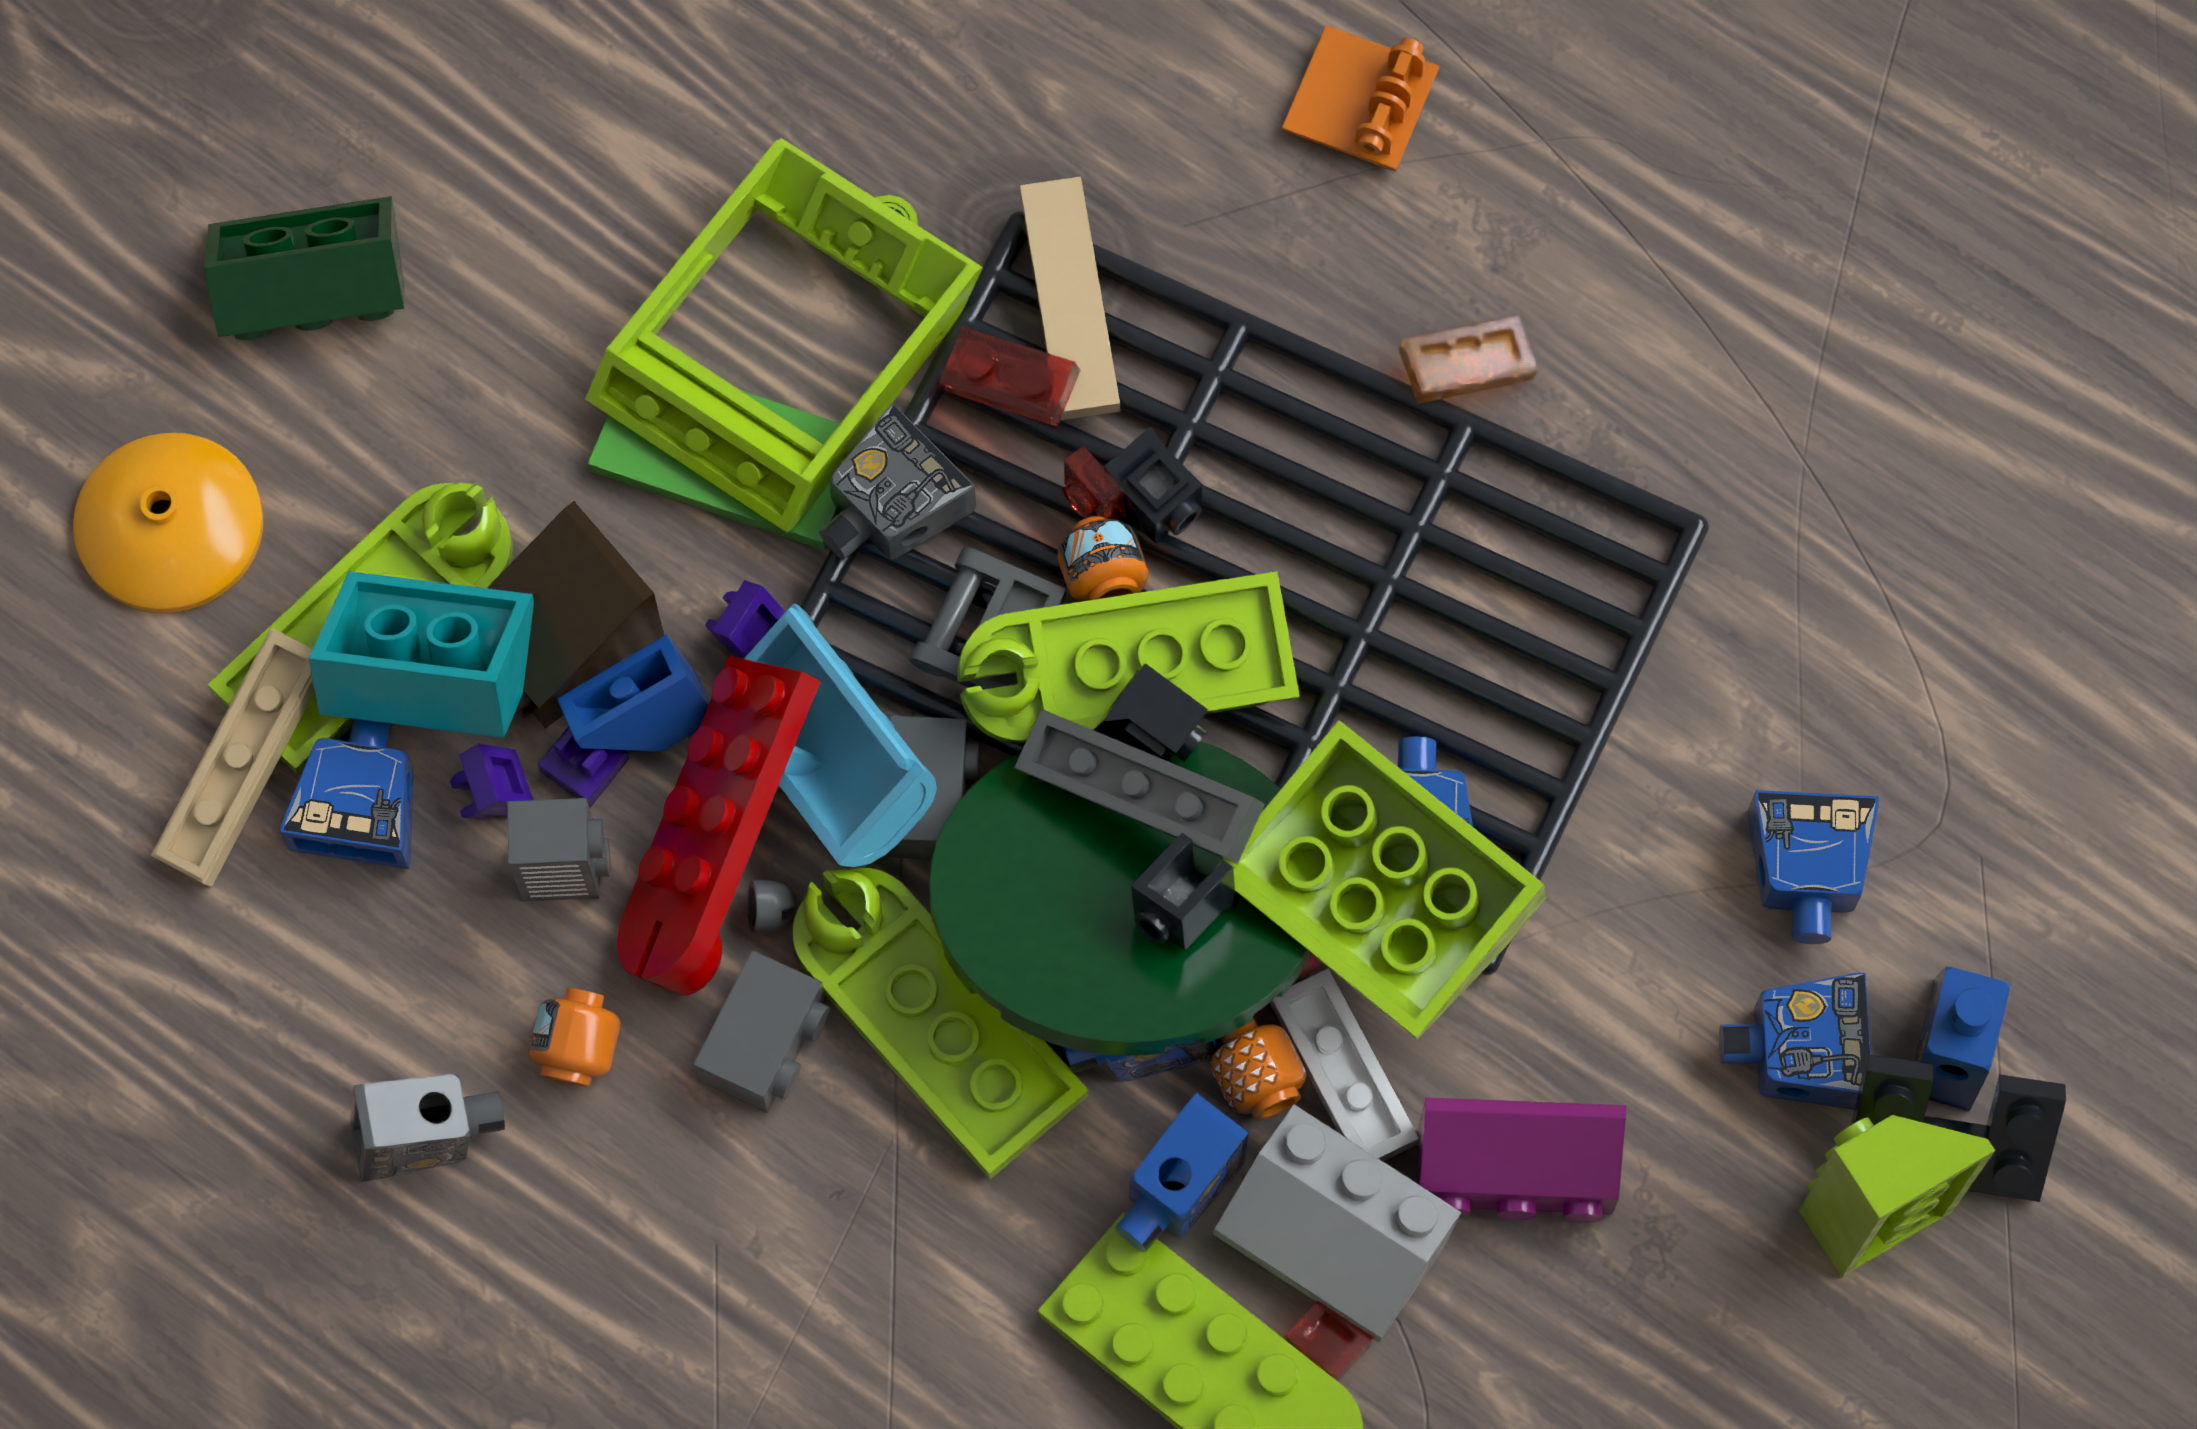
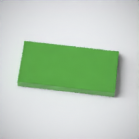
M744 392L822 444L827 441L840 424ZM609 415L588 462L589 471L823 551L826 543L820 536L819 531L835 518L840 511L832 501L830 484H828L794 529L787 533Z

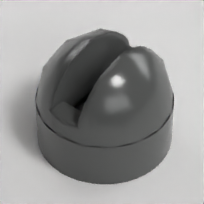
M752 880L750 882L748 890V918L752 932L781 930L793 921L795 910L792 907L796 903V897L790 888L782 882L773 880Z

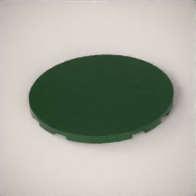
M1109 729L1097 731L1098 733H1101L1110 738H1113L1115 740H1118L1122 743L1134 747L1128 741L1119 736L1122 729ZM1202 741L1199 742L1185 762H1182L1176 756L1165 760L1256 798L1265 804L1263 810L1281 790L1262 772L1244 760ZM1021 752L1005 760L974 784L956 804L942 828L931 861L930 905L932 921L935 924L936 932L943 946L944 957L971 994L978 993L987 1003L999 1010L1004 1021L1052 1044L1103 1055L1137 1056L1165 1053V1047L1181 1045L1202 1039L1203 1043L1211 1042L1250 1023L1253 1019V1014L1270 1003L1276 996L1282 997L1299 977L1311 956L1307 949L1237 892H1235L1236 907L1223 910L1186 950H1183L1169 939L1163 945L1148 939L1139 930L1134 920L1131 885L1176 838L1024 774L1014 768ZM1193 846L1195 868L1208 876L1223 858ZM1178 897L1173 904L1179 907L1185 900Z

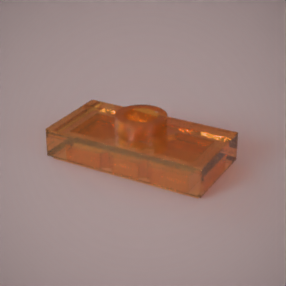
M1518 316L1403 339L1398 349L1418 404L1531 381L1538 371Z

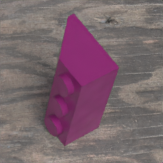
M1425 1097L1417 1130L1419 1141L1417 1145L1416 1183L1461 1212L1459 1217L1470 1215V1209H1495L1499 1218L1508 1220H1529L1536 1217V1211L1563 1212V1219L1570 1222L1591 1223L1601 1221L1603 1214H1613L1619 1200L1626 1105Z

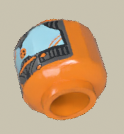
M1100 516L1083 519L1072 528V532L1059 545L1057 559L1068 591L1075 603L1140 593L1147 583L1149 572L1137 537L1131 526L1119 520L1105 519Z
M567 987L564 999L550 998L540 1004L529 1046L530 1059L535 1064L541 1066L539 1076L564 1083L590 1087L592 1078L603 1077L609 1072L621 1021L614 1012L602 1008L605 996Z

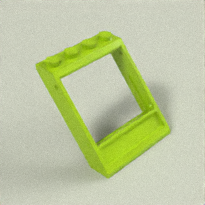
M780 138L768 149L606 348L585 400L788 533L794 529L827 487L830 478L886 409L890 407L949 332L962 313L983 267L786 140ZM757 210L924 317L920 325L886 368L880 372L824 444L656 335Z

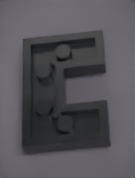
M1867 1054L1851 1125L1866 1117H1869L1872 1124L1876 1125L1889 1116L1895 1115L1986 1138L1995 1149V1152L1967 1191L2040 1202L2066 1104L2065 1084L1999 1074L1987 1125L1925 1116L1933 1084V1064Z

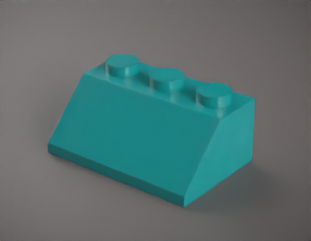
M349 571L308 658L319 714L504 738L523 694L534 607L533 594Z

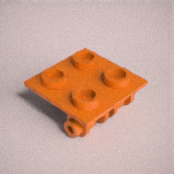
M1326 25L1283 124L1282 131L1396 172L1440 66L1425 61V57L1422 55L1424 46L1414 39L1403 38L1399 45L1389 48Z

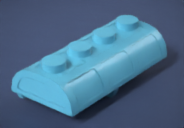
M793 603L744 658L746 660L802 671L821 681L779 786L839 865L858 867L870 864L892 850L924 816L934 801L937 791L936 781L927 767L920 762L895 730L889 718L878 708L860 685L847 664L839 658L818 631L808 614L800 606Z

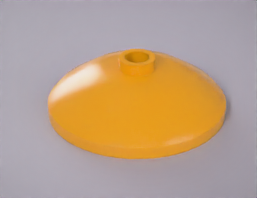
M160 433L142 437L123 445L108 455L89 475L80 491L74 510V541L80 560L91 579L101 590L116 601L128 607L152 613L182 612L203 606L217 599L243 577L252 564L260 546L264 524L263 508L258 489L250 473L229 450L209 439L196 435ZM159 500H169L171 502L170 508L162 514L150 512L152 505Z

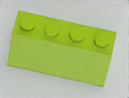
M1895 1115L1889 1116L1876 1125H1873L1869 1117H1866L1852 1124L1834 1138L1837 1145L1824 1155L1828 1161L1817 1168L1816 1173L1818 1177L1807 1185L1810 1192L1799 1212L1842 1278L1951 1214L1991 1158L1995 1149L1986 1138Z

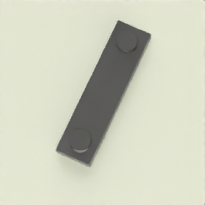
M1041 709L1014 767L1026 775L1174 838L1184 833L1192 839L1193 846L1235 864H1238L1265 805L1252 796Z

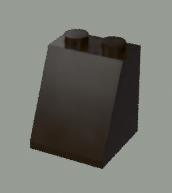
M575 501L566 506L488 587V589L533 594L534 607L524 688L516 712L522 718H526L532 713L545 729L564 715L557 698L665 636L654 592Z

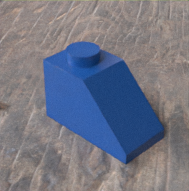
M668 634L557 698L574 739L581 748L665 751L693 735L699 729L710 702L699 676Z

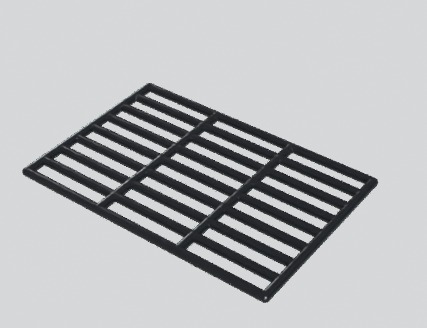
M1023 212L1013 213L983 265L962 313L946 334L904 415L953 464L1078 521L1093 516L1119 520L1131 526L1141 550L1209 581L1256 575L1169 534L1165 535L1155 544L1129 516L927 425L942 394L1102 467L1124 450L1117 445L1064 421H1058L1053 416L955 373L971 342L1051 379L1046 349L982 321L998 291L1039 309L1035 280L1010 269L1024 241H1028ZM1093 243L1098 273L1225 329L1209 359L1104 312L1110 342L1198 381L1183 411L1116 381L1121 411L1170 432L1171 435L1165 447L1182 464H1184L1193 445L1196 444L1398 535L1384 565L1381 566L1203 485L1202 504L1200 505L1202 508L1201 512L1371 588L1357 619H1354L1280 585L1286 616L1345 642L1330 673L1293 657L1298 687L1318 696L1303 727L1256 706L1211 714L1291 750L1276 781L1273 782L1280 789L1283 788L1328 734L1340 707L1406 737H1427L1435 740L1437 751L1549 802L1535 834L1470 805L1473 828L1493 844L1523 857L1520 865L1541 881L1709 530L1707 519L1680 505ZM1247 340L1450 430L1437 459H1431L1233 370ZM1220 392H1224L1424 482L1410 513L1206 422ZM1473 441L1678 532L1679 535L1666 562L1658 561L1460 472L1459 469ZM1152 471L1139 481L1156 500L1170 490ZM1447 493L1652 585L1653 589L1639 617L1432 524ZM975 511L950 526V528L1064 580L1057 559L1058 549ZM869 539L844 560L830 550L800 606L811 618L816 628H818L829 605H832L914 644L925 641L933 624L846 585L842 581L858 552L945 592H949L958 573L956 568L914 549L897 559L890 560ZM1420 547L1427 548L1628 639L1614 669L1606 668L1406 577ZM981 582L971 603L986 610L997 587ZM1144 588L1141 590V592H1147V591H1148V590H1146V589H1144ZM1394 599L1602 693L1588 723L1584 724L1380 631L1379 629ZM955 635L948 652L960 657V653L967 640ZM829 643L839 658L847 664L862 687L927 717L967 719L968 736L1011 756L1022 752L1025 743L1003 742L982 732L971 721L963 705ZM1367 653L1576 747L1561 779L1352 684ZM1511 941L1481 974L1491 975L1498 970Z

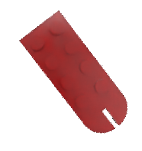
M728 656L723 670L718 674L713 683L712 697L699 729L693 734L689 742L688 756L675 788L666 798L663 807V817L650 849L646 851L641 859L638 878L620 921L617 951L622 966L629 973L680 995L694 994L705 988L713 979L723 955V943L719 935L720 928L816 695L820 680L802 671Z

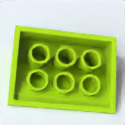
M1340 720L1262 811L1238 864L1224 858L1221 860V862L1224 860L1233 866L1235 892L1417 1040L1502 952L1547 898L1545 886L1540 880Z

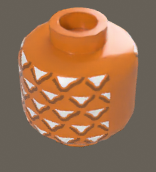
M1252 1019L1250 1023L1220 1037L1223 1045L1212 1055L1210 1069L1232 1111L1241 1115L1251 1114L1255 1121H1261L1287 1110L1300 1100L1301 1095L1298 1090L1304 1084L1307 1073L1284 1028L1275 1024L1258 1027L1255 1019Z

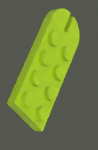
M463 482L430 485L410 495L207 685L211 693L229 708L271 628L313 649L349 571L488 588L513 562L514 554L513 541L504 516L497 509L493 497L487 500L484 489L481 486ZM482 514L481 522L476 529L468 534L459 535ZM314 692L280 759L300 776L303 773L314 743L322 738L338 740L352 727L353 718L319 714Z
M1278 571L998 615L981 624L972 633L963 646L957 666L958 682L1015 673V685L984 690L981 686L965 688L960 694L963 707L971 721L990 737L1008 743H1026L1041 709L1096 732L1122 728L1119 726L1095 729L1135 672L1140 670L1145 663L1206 707L1208 710L1205 714L1291 701L1300 697Z
M840 868L823 872L822 877L825 890L859 926V929L855 930L853 927L847 928L823 903L822 892L811 882L807 888L805 898L798 908L793 924V942L801 967L808 976L822 982L826 997L991 1180L1089 1096V1089L1044 1040L1007 1023L1001 1018L999 1010L987 1003L978 993L971 994L944 957V949L936 932L931 914L898 879L886 872L873 868Z
M1124 1212L1038 1310L1040 1318L1177 1429H1364L1359 1407L1353 1396L1343 1385L1170 1248L1156 1239L1147 1252H1142L1126 1241L1115 1229L1116 1225L1124 1217Z

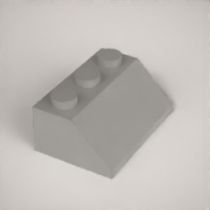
M1293 1105L1259 1152L1216 1225L1213 1235L1379 1343L1448 1243L1461 1212L1298 1106Z

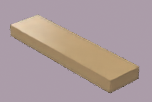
M1081 176L1020 185V197L1058 421L1120 412V399Z
M273 628L269 630L151 856L205 885L213 886L315 692L308 659L313 650L312 648Z

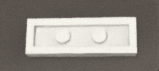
M1329 968L1291 986L1282 997L1276 996L1270 1002V1005L1281 1026L1288 1033L1306 1069V1073L1338 1133L1381 1161H1385L1418 1145L1419 1137Z

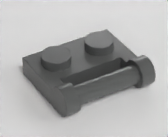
M963 547L954 565L958 573L925 641L916 643L909 661L912 665L928 674L938 677L943 676L967 688L981 686L984 690L1015 685V673L958 682L957 666L959 656L948 652L980 583L989 582L996 585L997 588L978 627L998 615L1062 605L1066 597V589L981 551Z

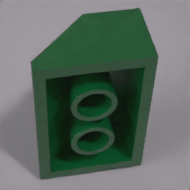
M392 196L208 224L203 269L218 337L234 335L239 340H252L267 335L271 329L296 326L299 330H316L328 326L334 319L357 316L358 319L363 321H375L389 317L394 313V310L404 309L405 286Z

